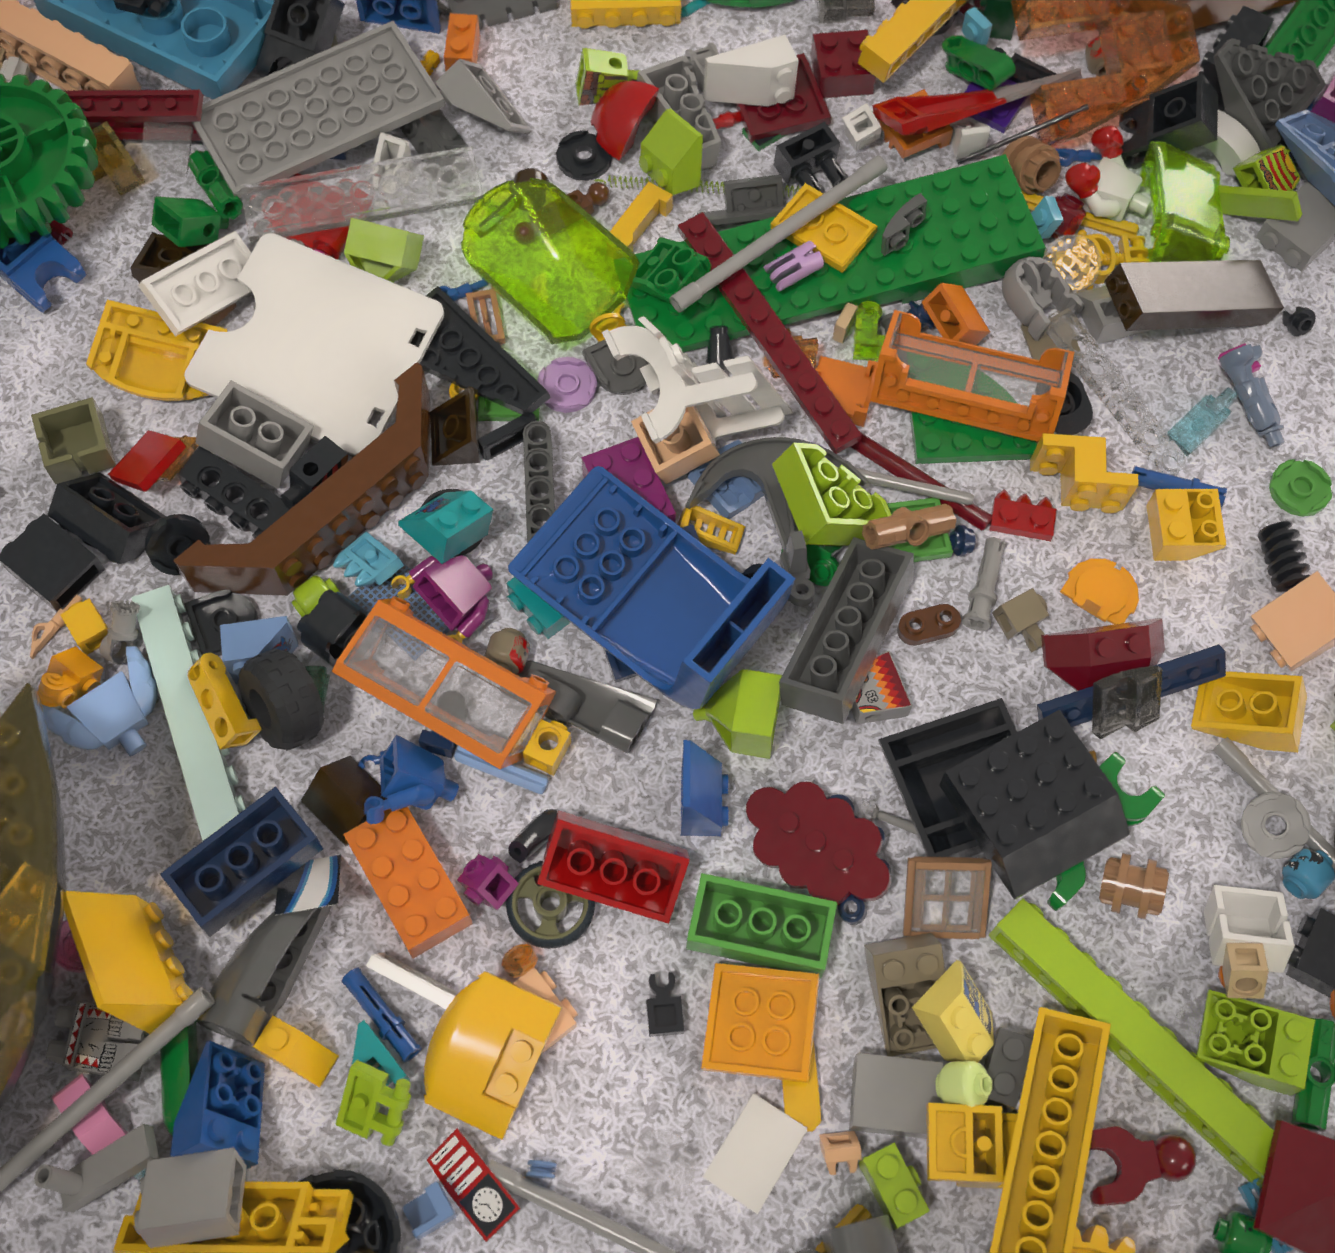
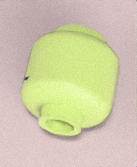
M954 1061L945 1064L936 1077L935 1087L938 1097L945 1104H964L974 1107L976 1105H984L987 1102L988 1096L992 1091V1081L980 1063L975 1061Z

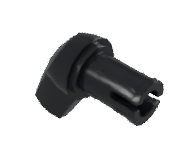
M558 809L543 811L513 839L508 851L514 860L519 863L524 862L548 842Z

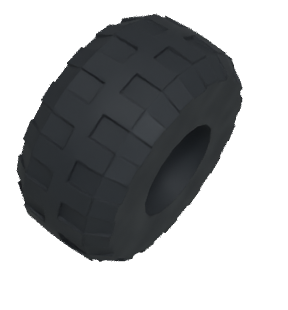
M275 648L247 660L238 675L240 695L250 719H257L262 729L259 733L264 741L268 742L273 748L287 751L316 738L324 724V710L314 681L303 663L297 659V656L289 653V651Z

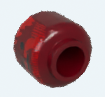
M1064 193L1063 196L1055 197L1064 219L1051 235L1055 239H1061L1062 236H1074L1086 216L1083 208L1084 203L1077 197Z

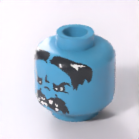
M1311 849L1300 850L1282 869L1283 885L1293 896L1299 899L1318 898L1335 880L1332 859L1320 850L1316 852Z

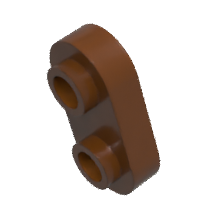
M939 604L911 611L901 617L897 627V634L902 642L911 646L948 638L957 632L961 623V616L958 610L949 604ZM946 615L950 618V621H942L940 616ZM917 623L920 629H912L909 624Z

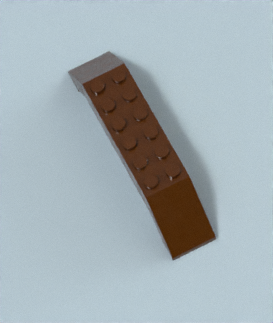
M416 362L394 380L398 394L395 423L254 540L244 544L204 545L198 540L173 561L188 586L194 592L202 593L230 590L238 594L288 596L316 571L327 567L332 558L342 549L353 543L366 529L373 528L378 523L380 517L386 512L397 508L403 501V498L412 490L422 487L429 477L430 395L422 365Z

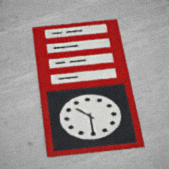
M458 1128L426 1159L448 1194L486 1242L520 1209V1206Z

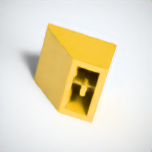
M1155 489L1146 505L1154 561H1187L1226 547L1218 489Z

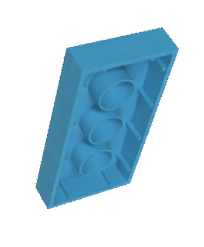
M34 0L42 16L51 21L56 20L64 28L74 33L79 32L86 39L101 44L107 49L192 90H200L203 95L211 99L236 90L257 65L266 37L264 31L274 0H169L170 3L166 10L161 11L159 17H154L148 12V7L143 16L116 9L114 0Z

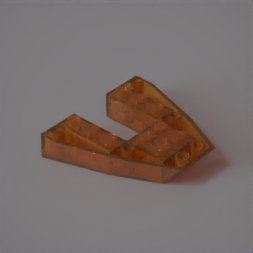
M1011 0L1019 41L1098 30L1107 75L1041 85L1030 95L1035 126L1071 110H1076L1085 104L1089 107L1084 112H1079L1068 119L1037 131L1038 139L1052 147L1080 137L1148 100L1149 94L1164 89L1201 61L1191 7L1176 0Z

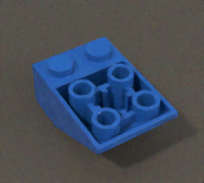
M209 1040L206 1042L174 1122L170 1157L234 1147L246 1164V1170L257 1165L265 1063Z

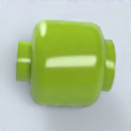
M314 575L294 590L293 595L295 599L291 603L301 617L311 613L325 591H341L331 578L324 581L320 576Z

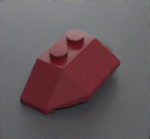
M1162 618L1041 635L1044 667L1076 691L1155 666L1165 651Z

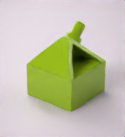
M351 218L344 255L350 265L394 283L417 270L424 235Z
M741 669L725 682L701 709H694L693 717L696 721L706 720L711 722L732 753L770 759L780 704L779 681L782 675Z

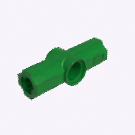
M197 150L192 153L187 165L196 177L197 183L207 194L223 219L231 218L234 220L242 214L243 202L238 196L233 195L208 151Z
M1311 1018L1315 1019L1305 1089L1295 1094L1291 1123L1310 1131L1323 1132L1326 1131L1331 1088L1335 1083V1023L1323 1018ZM1311 1066L1319 1071L1321 1075L1320 1082L1315 1081L1310 1073Z

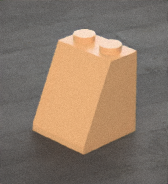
M1318 571L1251 615L1254 623L1250 627L1261 643L1267 640L1274 650L1270 652V655L1280 668L1287 666L1290 671H1293L1335 646V592Z

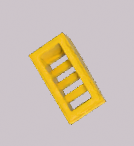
M697 505L691 509L686 507L683 509L677 525L682 528L688 526L690 520L695 521L694 528L699 541L704 546L731 554L737 553L745 529L744 525ZM702 523L708 525L705 532L700 530ZM715 527L720 528L717 537L712 535ZM727 530L732 532L729 542L724 540Z

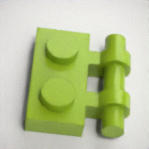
M356 1060L349 1070L335 1125L364 1139H368L375 1130L382 1133V1144L386 1146L394 1145L396 1136L401 1134L403 1128V1111L408 1108L411 1094L409 1089L411 1083L406 1079H398L395 1089L386 1086L388 1073ZM381 1104L389 1107L388 1115L379 1112Z

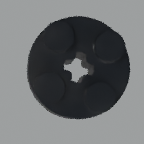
M327 590L321 595L318 604L311 613L304 615L298 622L297 630L301 632V642L305 647L334 667L337 659L370 612L344 593ZM375 618L370 622V625L373 627L375 625ZM369 625L346 658L355 657L368 643L371 637L367 633Z

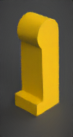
M648 181L608 234V252L610 256L614 259H619L632 255L633 245L659 213L667 217L671 212L673 194Z
M205 653L188 670V679L219 749L247 745L262 729L256 718L248 719L225 674L226 667L222 659L213 653Z

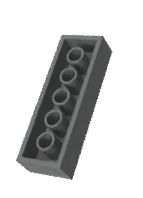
M853 537L779 681L781 705L844 724L914 579V553L888 546L872 550L866 546L865 540Z

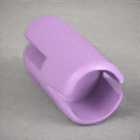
M808 241L764 266L766 273H771V281L777 283L776 289L778 292L824 266L820 251L813 253L812 249L816 247L813 242Z

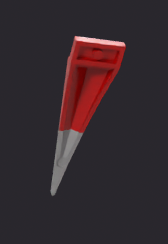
M1081 68L1033 81L999 87L992 91L980 90L947 95L894 97L872 105L873 114L878 120L901 135H918L1081 76Z

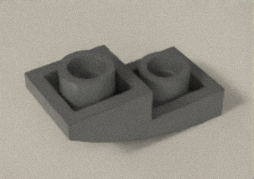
M921 193L904 204L886 226L882 235L881 253L884 256L893 250L898 251L903 248L909 240L910 227H917L925 219L927 200Z

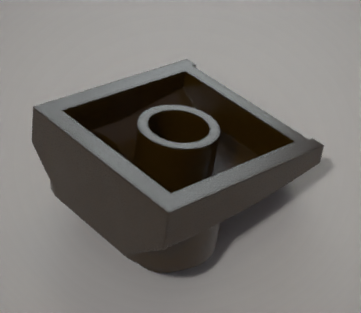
M152 232L130 267L132 277L140 284L142 280L209 244L178 247L165 235Z

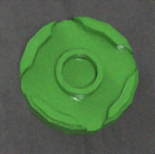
M1287 460L1280 464L1270 477L1269 489L1273 500L1284 511L1300 517L1313 516L1321 512L1332 498L1330 487L1332 482L1329 475L1322 467L1312 461Z

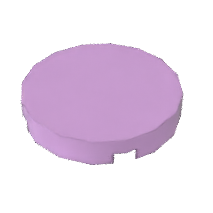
M562 357L552 360L551 364L546 368L545 366L542 368L537 379L551 397L544 404L559 412H576L587 407L594 399L597 391V380L594 373L587 366L586 362L578 358Z

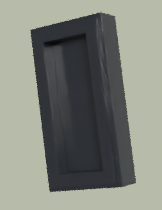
M532 413L528 417L521 415L479 438V451L484 460L489 461L522 443L523 431L526 425L537 421L534 414Z

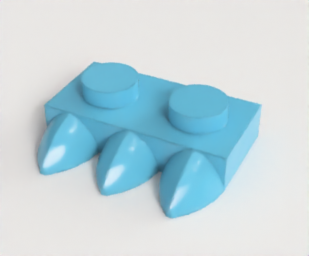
M367 532L346 547L333 563L334 568H346L344 572L345 577H357L355 581L356 587L368 586L373 583L380 586L404 566L398 556Z

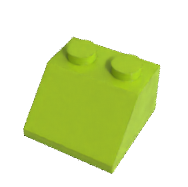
M671 108L666 109L641 142L640 168L665 191L673 195L699 187L701 183L703 135Z

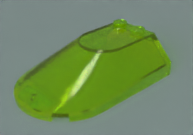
M530 178L529 181L517 183L510 180L493 187L474 203L463 223L464 233L461 248L471 268L551 345L585 338L590 333L589 326L592 320L602 314L612 313L626 300L640 264L633 251L561 189L548 181L537 178ZM522 226L527 227L529 233L525 236L519 232Z

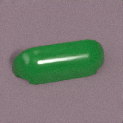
M196 1021L186 1026L160 1049L162 1119L166 1130L172 1137L175 1119L198 1064Z

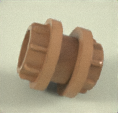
M1024 136L1011 142L1002 154H1006L1020 189L1028 194L1044 192L1051 188L1059 178L1061 165L1057 150L1033 136Z
M1122 853L1121 859L1110 857L1106 861L1099 895L1101 903L1111 905V912L1119 914L1121 904L1139 908L1137 918L1145 920L1147 914L1158 916L1162 913L1169 878L1168 871L1156 867L1157 861L1148 859L1147 868L1130 865L1131 855Z

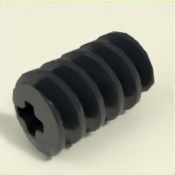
M1289 521L1270 524L1258 533V539L1262 542V552L1265 553V563L1269 565L1267 570L1269 575L1272 576L1271 584L1278 592H1287L1310 576L1302 575L1310 570V565L1300 563L1307 558L1305 552H1296L1304 545L1302 541H1292L1300 536V532L1297 529H1289L1292 526V523Z

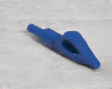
M1055 148L1059 157H1061L1060 165L1062 167H1068L1073 161L1090 163L1091 160L1103 159L1100 153H1093L1091 149Z
M484 278L472 284L467 282L457 288H450L448 286H440V288L453 301H457L458 299L465 298L466 293H471L490 284L488 279Z

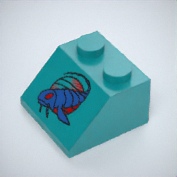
M471 490L446 492L399 520L398 526L443 564L488 535L494 509Z

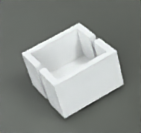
M1213 885L1204 909L1207 935L1210 936L1208 942L1212 965L1223 966L1226 943H1263L1268 971L1283 973L1295 946L1290 922L1286 921L1288 913L1283 892Z

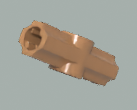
M947 504L915 511L901 507L894 511L891 516L868 521L867 524L863 525L862 535L866 546L872 550L904 542L918 546L924 543L928 537L948 533L951 529H954L956 517L954 516L953 508Z

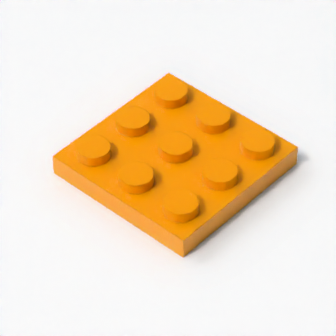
M715 963L702 1070L808 1083L819 989V974Z

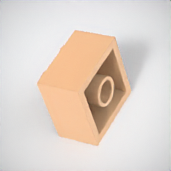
M696 406L687 407L683 419L676 430L657 444L652 441L641 416L631 421L656 474L665 484L720 456Z

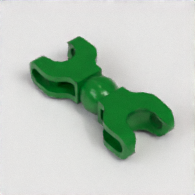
M1114 752L1099 767L1119 795L1128 827L1139 825L1165 797V793L1157 786H1152L1140 796H1130L1124 793L1118 786L1117 775L1126 764V760L1118 752ZM1084 861L1056 876L1057 886L1047 900L1048 905L1054 911H1059L1084 885L1086 878Z

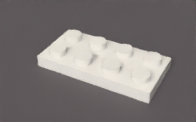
M234 231L142 280L138 286L172 333L177 336L252 294L246 286L237 280L251 252L237 232Z

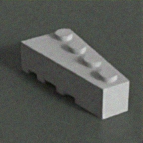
M683 55L639 71L637 81L659 88L654 107L647 113L652 121L656 123L664 111L671 108L703 135L701 171L716 166L721 139L710 113L706 111L704 97L702 94H699L695 75L693 72H690L688 67L689 61L687 56Z

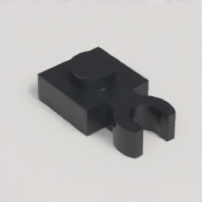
M673 972L668 973L669 983L665 987H659L655 983V974H650L649 988L656 995V998L646 999L649 1037L684 1034L681 996L671 997V992L675 987Z

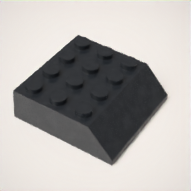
M1002 698L880 738L878 741L927 857L969 858L983 853L979 843L965 826V821L958 815L939 785L945 771L1017 733Z
M1060 710L945 771L939 785L958 815L963 818L965 826L979 843V847L986 858L991 860L992 867L1014 900L1130 834L1117 791Z

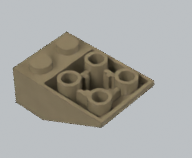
M932 933L865 944L867 969L887 1056L892 1057L936 1049L912 1007L945 973L941 942Z

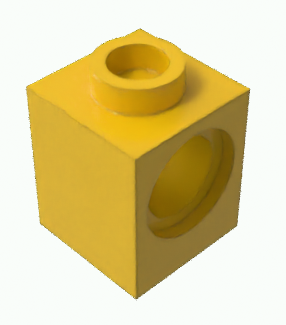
M90 598L83 602L72 604L67 611L60 614L77 645L86 655L100 648V644L108 634L109 628Z
M540 719L523 751L524 763L554 776L571 744V733L568 731V728L554 720H551L549 723ZM547 740L557 743V746L552 750H544L540 747Z

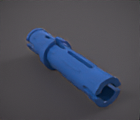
M1134 465L1131 473L1138 474V485L1140 487L1152 490L1218 489L1221 507L1225 501L1226 496L1224 494L1227 493V488L1202 483L1198 478L1193 477L1192 480L1140 468Z
M359 967L349 971L341 981L380 1030L378 1035L382 1040H388L404 1063L412 1060L420 1053L422 1047L417 1044L404 1027L405 1021L401 1016L396 1017Z

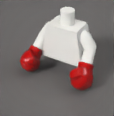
M1112 125L1097 129L1092 134L1091 143L1099 150L1103 159L1097 167L1095 165L1090 166L1086 162L1070 167L1065 174L1068 187L1084 203L1083 208L1085 212L1092 213L1097 217H1104L1119 222L1123 220L1129 209L1145 215L1152 199L1138 193L1143 179L1125 166L1121 156L1123 153L1121 149L1123 146L1122 134L1117 127Z

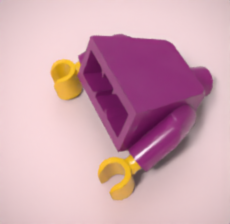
M463 555L451 558L441 564L436 558L429 556L409 571L410 575L407 577L398 575L392 579V589L397 588L401 584L406 585L397 594L402 599L410 596L412 592L411 585L414 584L412 587L451 631L457 628L458 632L455 635L448 636L461 644L466 637L469 639L485 620L490 604L487 596L492 590V586L488 581L493 577L492 570L487 564L482 563L475 567Z

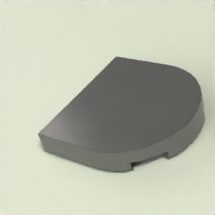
M605 339L582 350V355L590 370L594 373L597 382L606 391L618 395H627L639 391L647 384L640 371V368L650 364L645 359L630 355L617 361L613 357Z

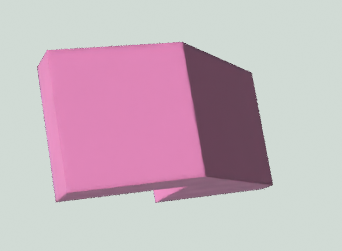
M80 1074L54 1094L52 1100L62 1113L93 1085L83 1074ZM104 1100L72 1128L77 1138L92 1155L127 1134V1131L109 1112Z

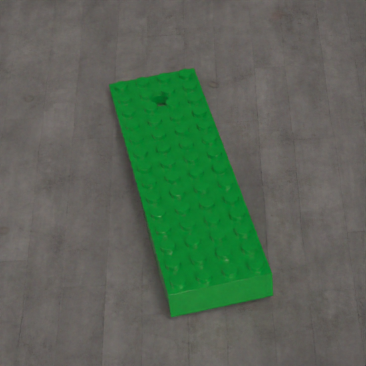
M1004 154L848 196L840 200L838 203L877 225L876 234L843 273L824 262V266L821 269L778 292L776 289L777 283L771 281V273H766L764 266L799 247L786 238L744 266L743 269L783 325H788L842 310L848 302L856 306L873 302L874 307L898 300L901 301V304H906L911 300L919 301L925 299L940 283L961 285L965 289L1004 278L1005 272L1022 258L1038 257L1043 259L1046 247L1008 158ZM921 193L927 200L925 219L917 227H910L909 240L903 248L898 251L893 250L884 256L881 253L882 235L886 226L904 204ZM776 216L722 230L718 233L735 255L771 230V222ZM685 241L681 242L685 246L689 247ZM651 250L615 259L634 325L646 328L638 320L644 316L672 345L678 343L683 353L707 347L711 326H728L730 340L750 335L717 286L703 294L692 305L678 312L671 303L658 299L647 292L635 289L625 280L628 275L634 272Z

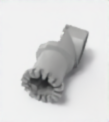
M124 600L111 602L110 611L113 612L112 627L108 629V634L103 638L99 649L103 658L117 665L127 663L126 647L135 646L134 640L138 636V630L135 629L136 614L140 610L138 603L132 601L129 604V601H126V604H124ZM121 641L119 652L112 655V649L115 648L114 645Z

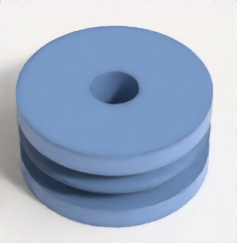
M528 1160L527 1165L531 1167L527 1168L530 1169V1171L526 1172L527 1177L555 1179V1175L552 1172L556 1171L552 1169L556 1168V1163Z

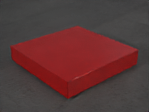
M148 430L108 475L117 483L147 492L187 446L178 438Z

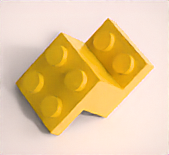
M1043 433L1030 459V471L1039 472L1042 475L1060 473L1061 506H1068L1074 511L1098 508L1104 513L1119 512L1124 509L1139 486L1138 474L1106 471V438Z
M928 1103L926 1105L927 1181L957 1182V1187L1003 1189L1018 1114L1002 1113V1106L976 1105L970 1107L964 1104Z

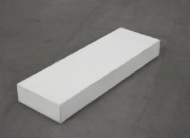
M384 952L371 955L366 965L445 1009L459 993Z

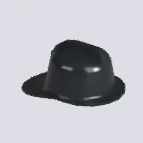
M1070 372L1065 400L1055 429V433L1062 435H1075L1084 431L1091 423L1093 417L1092 405L1084 385L1079 377ZM1038 382L1035 395L1044 394L1049 391L1051 386H1057Z

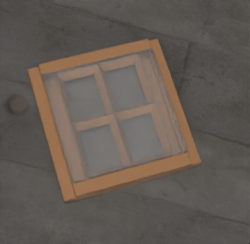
M914 856V858H908L903 936L932 933L936 938H985L991 860L965 857Z

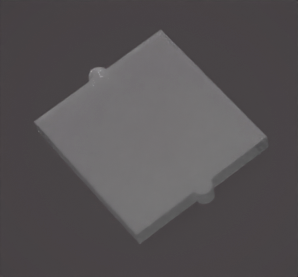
M145 122L140 169L158 172L161 176L168 174L187 178L189 171L187 164L190 161L193 127L173 122Z

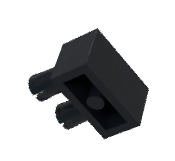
M826 122L776 146L773 165L788 186L798 182L802 187L806 183L824 193V187L821 186L814 176V173L817 171H823L832 187H835L838 182L840 183L849 177L837 162L840 142Z

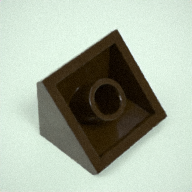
M468 387L430 411L433 466L480 463L477 405L474 389Z
M347 756L320 767L302 797L301 802L347 847L349 844L343 834L367 821L364 811L365 801L371 796L380 797L382 800L387 798L381 796V785L365 769L359 767V764L351 756Z

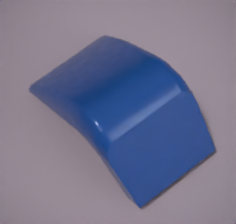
M601 466L594 467L508 565L509 572L585 635L664 696L689 709H701L780 613L789 598L796 579L770 558H767L751 579L744 576Z

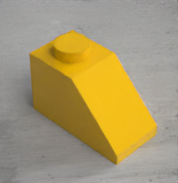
M272 1015L253 1045L262 1055L319 1088L339 1058L337 1054L274 1015Z

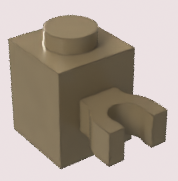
M1034 588L1003 603L992 612L1008 640L1022 633L1031 653L1042 647L1041 635H1044V632L1037 624L1047 618L1049 613L1047 612L1045 600L1035 592Z

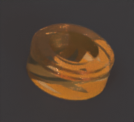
M519 944L506 952L501 965L509 977L518 978L535 967L538 956L529 944Z

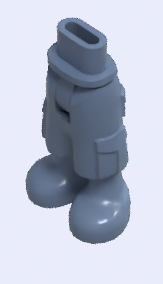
M1248 344L1223 355L1219 362L1235 385L1233 389L1242 401L1249 423L1253 425L1260 437H1266L1270 448L1285 443L1280 431L1284 429V425H1280V415L1269 393L1264 377L1254 378L1252 373L1253 363L1262 356L1261 346L1256 345L1252 347L1251 344Z

